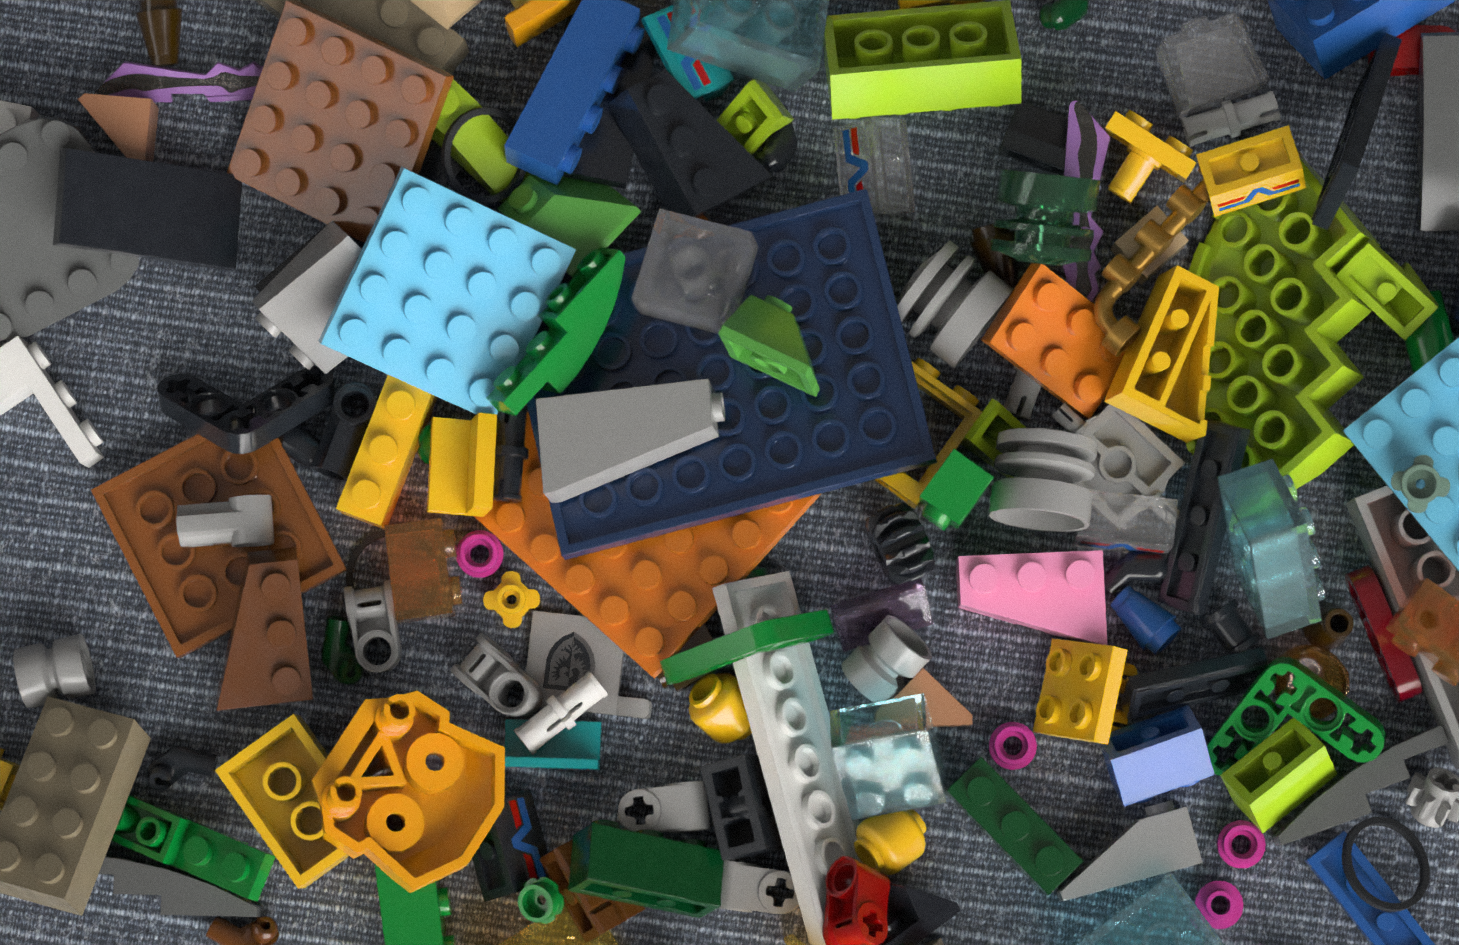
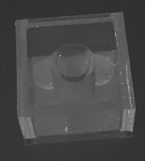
M659 208L632 295V301L640 314L718 334L722 325L741 306L758 251V245L752 232Z

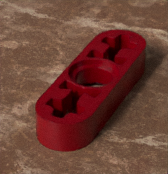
M1369 565L1346 573L1345 581L1393 696L1398 702L1421 694L1422 686L1375 573Z

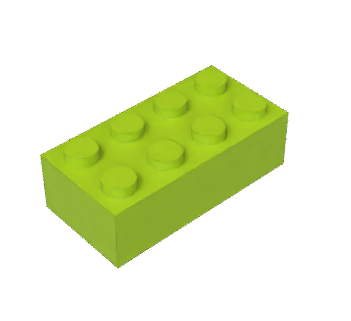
M1010 0L822 16L824 63L832 120L1021 104V54Z

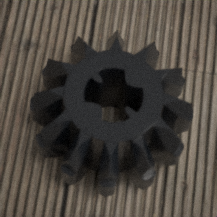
M905 502L896 505L891 504L877 510L875 514L866 518V535L871 543V549L874 551L884 575L888 577L891 583L896 586L906 582L912 583L934 570V552L930 546V540L924 531V526L921 525L917 513L912 510L910 505Z

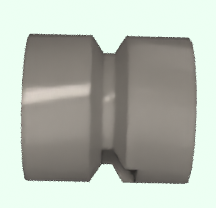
M890 615L886 616L868 635L870 645L858 646L841 664L845 676L852 685L870 701L884 707L905 687L903 677L913 678L932 658L931 651L921 637L903 621Z
M82 634L55 639L52 647L49 649L43 643L14 649L15 676L26 708L43 706L47 696L57 698L58 694L61 693L68 699L95 694L96 684L92 659Z

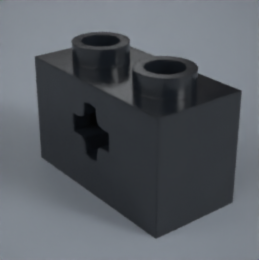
M743 754L700 766L722 860H745L782 850V841L758 755Z

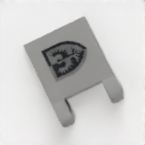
M533 611L526 672L542 688L543 702L541 708L548 705L545 701L552 695L557 698L581 679L586 672L590 671L608 695L600 699L585 712L639 719L650 718L652 713L651 701L642 698L619 696L624 651L585 616Z

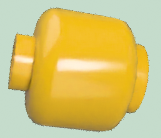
M727 672L708 674L697 681L689 694L690 719L709 737L720 744L747 738L752 732L737 677Z
M889 803L857 826V840L854 842L855 852L862 863L887 875H894L924 853L926 825L915 810L911 808L905 810L900 805Z

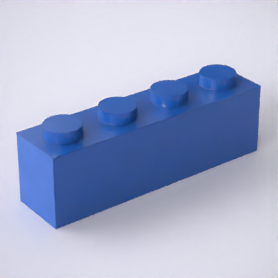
M581 0L504 145L506 163L557 186L564 172L571 174L574 171L582 154V148L578 146L585 132L592 134L600 122L603 108L599 106L606 92L614 94L621 82L624 68L620 66L626 54L634 55L641 44L645 29L641 27L640 8L622 0Z

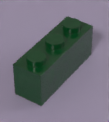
M982 757L978 758L944 791L1044 895H1050L1083 862Z
M596 820L573 835L568 891L701 918L721 906L724 860L721 858L720 850L707 848L708 844L702 840L683 839L675 841L664 838V834L660 831L643 829L633 832L620 829V824L614 821Z

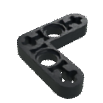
M312 367L310 370L304 368L244 404L189 374L168 376L160 381L157 386L160 408L166 416L234 454H245L258 450L329 407L334 402L336 394L333 373L329 371L325 374L319 367ZM280 408H281V409H285V410H282V411H271V410L280 409ZM210 412H218L216 414L203 415Z

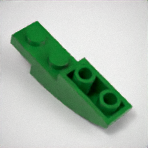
M608 248L592 250L579 262L577 266L579 272L568 284L563 283L547 296L545 303L548 307L538 317L550 330L539 333L529 342L526 347L527 354L516 366H510L498 375L493 383L495 389L486 397L499 412L516 416L541 388L545 391L561 394L579 373L598 343L614 308L626 258L620 250Z
M129 795L111 840L161 863L179 868L257 902L276 858L272 854L248 845L247 842L132 795Z

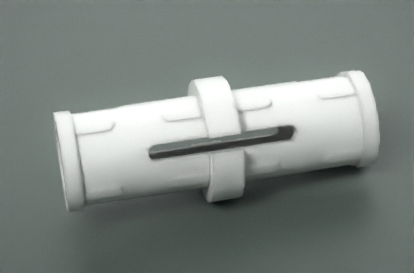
M1269 91L1266 94L1233 104L1231 100L1221 102L1220 108L1187 118L1183 117L1181 118V123L1185 127L1183 131L1189 147H1193L1196 144L1229 135L1231 138L1241 135L1242 130L1271 121H1278L1281 117L1280 112L1276 110L1279 108L1273 91Z
M588 671L557 698L552 695L545 701L548 705L519 728L514 729V732L533 755L536 753V750L565 727L568 730L572 729L576 725L575 719L608 694L593 674Z

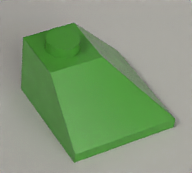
M533 174L529 175L519 187L514 189L511 195L497 208L501 214L576 249L566 270V273L572 278L579 272L577 266L583 257L594 249L607 248L641 212L637 206L611 186L562 177L557 186Z
M750 295L727 319L718 333L730 357L816 397L820 387L794 314L790 313L792 307L770 295H767L765 300Z

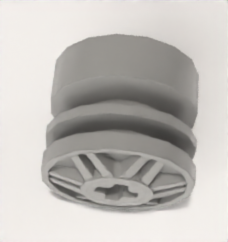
M949 240L941 250L930 258L928 257L916 270L902 289L897 307L902 324L913 312L919 315L909 331V335L913 338L922 334L930 325L938 329L931 343L930 351L955 368L995 319L1014 289L991 271L985 273L974 284L967 281L966 278L972 269L974 258L968 255L955 270L950 268L949 264L959 251V247Z
M1016 428L999 432L996 449L1003 454L996 456L994 467L999 472L1014 478H1004L993 482L989 517L1005 525L1038 531L1069 532L1087 529L1090 525L1093 493L1073 483L1093 479L1095 467L1089 462L1094 461L1097 457L1098 444L1085 436L1052 428Z

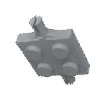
M1064 403L1051 417L1068 432L1085 436L1098 444L1097 457L1094 461L1089 462L1095 467L1093 479L1073 483L1093 493L1091 508L1117 532H1120L1135 515L1148 508L1165 522L1168 527H1171L1178 519L1180 511L1162 493L1165 491L1168 480L1185 462L1138 418L1110 404L1099 415L1085 422Z

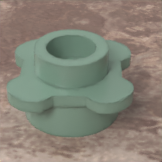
M1427 455L1415 457L1412 466L1404 472H1395L1391 478L1392 488L1402 492L1408 500V509L1414 513L1426 511L1429 502L1437 496H1446L1450 490L1449 480L1439 476L1438 472L1433 468V459ZM1419 479L1425 481V487L1422 489L1416 487V481Z

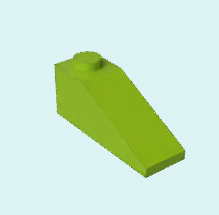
M454 79L432 139L441 147L447 130L460 115L471 109L482 108ZM490 115L473 117L460 127L453 139L450 156L491 195L497 194L506 188L517 171V167L506 163L504 145L508 136ZM526 172L522 182L531 174ZM505 198V199H503V200H501V201H499V202L502 204L507 198Z

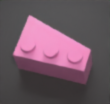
M1103 550L958 556L956 559L958 608L1078 642L1107 645Z

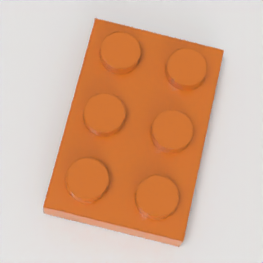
M1032 261L981 339L1062 403H1066L1080 417L1090 419L1108 393L1125 354L1124 351L1120 356L1116 357L1102 345L1106 335L1096 323L1093 312L1094 304L1043 263Z

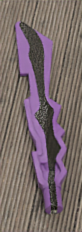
M124 61L94 94L149 98L153 102H173L172 94H204L210 102L252 100L263 66L253 61L239 69L218 61L206 74Z
M1072 101L1069 105L1064 180H1073L1071 213L1062 219V264L1066 282L1092 302L1099 291L1095 273L1101 268L1094 251L1104 231L1091 218L1108 150L1110 135L1079 101Z

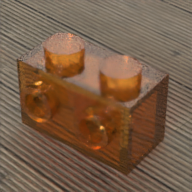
M442 518L384 525L395 620L398 623H408L456 616L455 605L463 604L460 576L451 577L449 558L457 557L454 528L445 529V522Z
M1428 578L1418 581L1388 623L1386 629L1395 635L1391 640L1394 645L1412 657H1416L1418 653L1422 654L1434 663L1431 670L1438 677L1456 686L1459 682V600Z

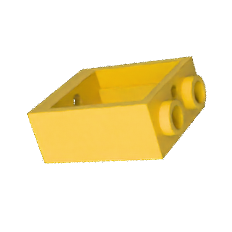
M918 357L914 363L912 362L918 388L963 420L937 455V463L929 466L919 482L904 472L874 479L914 509L919 503L921 493L953 449L957 450L965 435L983 412L976 407L979 400L959 385H956L951 390L937 380L940 372Z

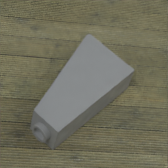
M709 379L536 399L543 493L551 503L563 502L719 437L718 422L725 421V406L722 392L715 393Z

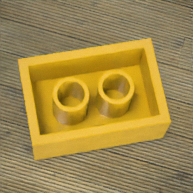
M292 714L218 767L215 772L296 887L300 889L312 884L348 858L349 855L323 839L321 809L312 784H310L327 758L328 753L300 715Z

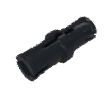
M527 405L516 416L498 411L493 500L510 502V499H512L513 502L522 501L523 460L529 458V449L525 448Z

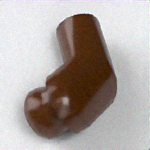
M217 916L206 933V937L220 945H273L279 936L278 925L269 916H260L256 921L241 927H237L222 917Z

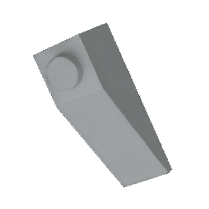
M1172 800L1145 807L1147 817L1137 819L1065 883L1057 891L1059 901L1070 900L1203 863L1187 807L1175 809Z

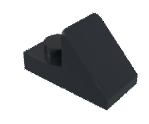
M890 884L887 909L889 913L887 916L888 933L884 942L878 945H916L960 912V908L957 902L909 886Z

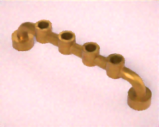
M1298 151L1299 158L1301 159L1303 154ZM1203 179L1193 190L1185 184L1181 185L1166 203V207L1172 213L1161 225L1155 220L1150 219L1134 237V241L1140 246L1128 260L1119 253L1108 263L1101 274L1108 282L1097 295L1093 312L1097 325L1106 335L1102 345L1116 357L1120 356L1134 342L1142 328L1127 315L1118 321L1113 314V305L1122 294L1126 293L1137 282L1142 272L1151 262L1167 250L1176 235L1204 209L1210 199Z

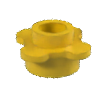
M508 571L502 575V582L494 591L485 593L483 603L488 610H495L503 618V624L506 627L517 628L522 623V617L530 609L539 606L540 595L535 589H528L521 582V577L517 572ZM510 595H514L516 597V602L514 604H509L507 602V598Z

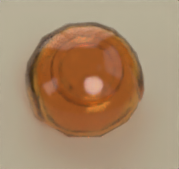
M1303 644L1287 649L1280 656L1291 657L1299 661L1345 696L1348 695L1350 691L1348 671L1339 657L1329 649L1319 645ZM1287 671L1283 676L1278 675L1276 672L1274 673L1277 678L1273 689L1276 697L1285 686L1295 688L1292 684L1293 673ZM1327 698L1315 699L1310 705L1311 714L1318 719L1326 718L1337 710L1334 702Z

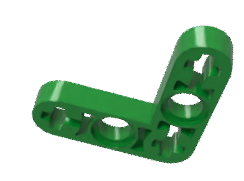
M827 609L770 619L660 661L667 685H672L706 674L757 653L798 646L833 634L834 629Z
M1280 657L1274 659L1265 667L1207 743L1214 773L1220 776L1267 739L1287 714L1294 717L1346 757L1356 762L1366 763L1380 755L1384 747L1385 731L1377 718L1302 663L1291 657ZM1289 671L1294 674L1292 684L1295 688L1285 686L1280 691L1275 703L1283 706L1278 708L1271 698L1268 697L1274 689L1277 680L1274 673L1276 672L1278 675L1283 676ZM1262 690L1264 694L1258 693V691ZM1327 698L1336 705L1337 715L1332 720L1320 721L1311 714V703L1315 699ZM1252 705L1264 708L1269 715L1268 724L1259 729L1247 726L1242 718L1243 710ZM1346 713L1352 716L1349 719L1348 726L1354 731L1361 734L1368 729L1372 732L1371 742L1373 746L1366 743L1362 744L1359 748L1354 746L1355 735L1344 726L1340 735L1334 732L1341 726ZM1233 726L1235 730L1229 729V727ZM1237 731L1243 737L1234 755L1238 760L1235 761L1232 758H1228L1225 762L1220 761L1217 758L1220 750L1216 746L1219 745L1224 749L1228 747L1235 738Z

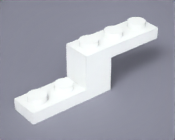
M16 336L0 347V416L34 394L78 461L90 468L104 458L97 447L103 443L101 436L88 419L80 422L71 408L77 404L75 397L62 380L56 384L46 371L51 362L39 344L35 341L29 345L24 339Z

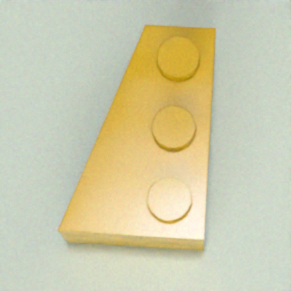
M1178 265L1158 275L1138 321V325L1142 330L1134 342L1126 349L1104 402L1186 443L1206 436L1207 420H1204L1206 395L1210 391L1211 376L1208 375L1210 349L1214 346L1219 286Z

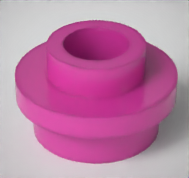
M476 530L466 534L460 540L456 549L458 565L466 574L475 578H485L494 574L500 568L504 558L503 546L499 539L492 533L484 530ZM477 546H485L489 550V557L483 563H476L472 559V551Z
M1007 722L1000 725L993 731L989 739V752L992 759L1000 767L1008 770H1017L1027 766L1036 754L1037 742L1033 732L1027 726L1018 722ZM1008 737H1015L1021 742V750L1017 755H1009L1005 752L1003 744Z
M1238 820L1227 824L1220 831L1217 838V850L1221 859L1234 868H1249L1260 861L1265 852L1266 843L1263 833L1249 821ZM1238 835L1245 836L1249 842V848L1243 854L1236 853L1232 847V841Z
M1212 881L1205 884L1198 891L1194 905L1198 918L1206 926L1214 929H1225L1234 925L1243 912V899L1240 892L1235 886L1225 881ZM1219 895L1225 897L1228 902V908L1223 914H1216L1211 908L1213 898Z

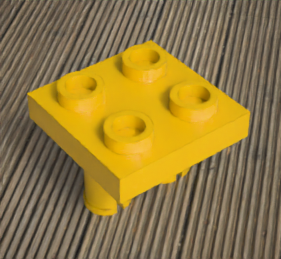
M1128 110L1126 115L1123 116L1115 111L1106 125L1105 131L1111 137L1127 146L1126 151L1129 154L1109 184L1108 190L1131 204L1153 169L1158 171L1160 168L1185 183L1196 165V162L1189 158L1193 150L1170 135L1164 142L1149 133L1153 124L1135 112Z
M1052 638L1050 651L1046 659V670L1040 699L1036 706L1033 732L1108 745L1110 733L1121 729L1113 726L1112 723L1117 722L1126 725L1128 723L1125 713L1121 710H1115L1118 694H1124L1127 680L1122 679V676L1130 677L1138 674L1134 665L1125 663L1128 650L1111 645Z

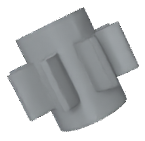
M1444 768L1430 769L1426 777L1416 772L1407 788L1409 794L1405 800V804L1411 806L1412 816L1419 823L1432 828L1443 826L1446 818L1457 823L1459 821V777Z

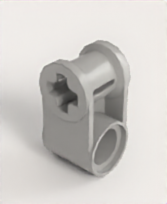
M392 579L384 580L382 586L354 590L352 586L344 587L346 613L349 626L352 629L355 655L358 663L370 672L385 673L392 670L398 665L402 657L398 628V607ZM381 601L380 605L361 607L365 603ZM376 638L386 639L391 647V656L382 665L371 663L366 654L368 644Z
M480 633L476 638L478 644L460 665L454 664L452 666L451 672L464 685L480 695L500 713L523 719L533 716L539 711L543 702L541 686L516 664L513 658L500 645L485 634ZM521 683L525 692L524 698L518 706L512 708L508 701V693L515 684Z
M704 781L665 784L663 787L635 789L625 794L618 805L619 822L628 831L636 832L638 830L650 829L660 832L682 833L711 829L708 797ZM635 799H642L645 807H652L653 814L646 816L645 824L636 825L634 817H626L625 809L632 808Z
M724 860L720 909L750 913L758 911L786 914L796 910L799 906L790 872L761 868L757 864ZM780 878L786 879V887L794 890L793 899H785L783 907L776 905V897L769 895L768 891L770 886H778Z

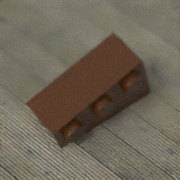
M296 547L248 552L232 630L216 695L217 711L313 699Z

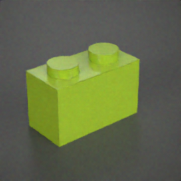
M1293 717L1220 776L1234 804L1264 833L1334 778L1337 772L1325 745L1306 726Z

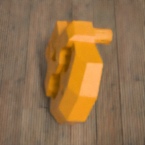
M418 690L406 694H396L388 698L365 699L310 782L321 809L323 839L353 859L362 854L366 855L384 873L409 893L457 872L468 865L502 812L505 794V747L449 723L450 711ZM377 753L385 776L361 777ZM429 755L438 756L442 761V768L438 771L430 770L426 765V757ZM390 815L400 817L403 822L402 830L398 832L391 831L386 825L387 817Z

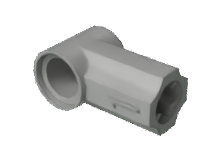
M243 495L230 497L229 502L177 505L176 525L180 546L200 547L231 544L232 547H256L274 544L271 495Z

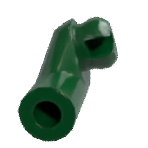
M1056 0L1053 4L1046 3L1039 12L1040 23L1046 29L1066 30L1086 15L1089 0Z
M333 615L327 616L321 655L322 661L340 683L347 685L356 684L362 679L364 668L358 663L354 650L347 643L349 632L348 618Z

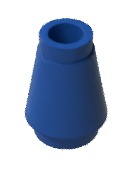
M1127 586L1121 591L1110 605L1142 650L1149 649L1155 656L1162 652L1182 629L1174 621L1176 619L1174 614L1138 591H1135L1131 586Z

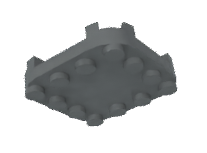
M37 116L26 119L21 124L0 134V341L12 340L16 336L20 338L30 336L114 293L130 280L139 265V257L53 245L60 150L69 148L94 152L90 140L79 126L77 127L62 118Z

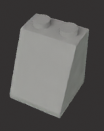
M333 221L326 225L252 300L261 311L255 319L275 338L283 332L294 343L288 351L304 367L310 370L316 364L325 374L348 357L322 345L318 340L362 250Z

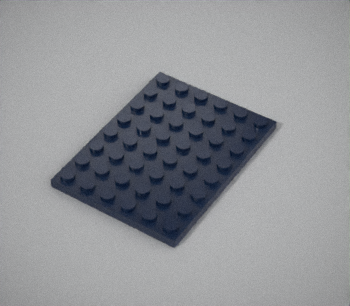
M867 189L623 253L626 258L616 302L605 330L593 352L579 373L561 394L545 391L541 388L527 403L541 464L536 399L709 379L715 393L722 392L724 399L725 421L718 422L719 437L563 502L551 503L549 500L561 556L565 560L937 463ZM565 272L559 285L563 283L568 284L572 277ZM750 295L765 300L766 296L770 295L792 307L790 313L794 314L820 387L816 397L730 357L718 333L727 319ZM543 321L535 336L543 331L548 332L550 330Z

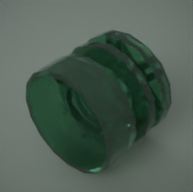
M1000 169L996 200L1017 207L1016 217L994 219L993 226L1015 230L1013 240L992 238L990 250L1006 254L1015 258L1016 261L1064 266L1065 264L1079 261H1091L1092 249L1071 247L1072 236L1094 238V230L1074 224L1073 222L1074 214L1097 211L1100 180Z

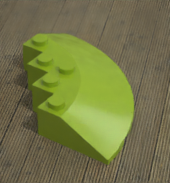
M1301 157L1300 161L1304 171L1305 189L1214 217L1215 220L1204 243L1199 242L1189 271L1219 286L1214 346L1210 349L1208 375L1211 376L1210 391L1206 395L1205 417L1250 430L1227 527L1231 529L1321 475L1354 446L1344 434V427L1329 408L1361 381L1364 376L1337 342L1367 317L1372 310L1347 288L1336 276V271L1369 238L1378 246L1381 245L1343 201L1328 230L1312 224L1311 218L1324 180L1303 157ZM1197 439L1186 443L1187 449L1192 455H1194Z

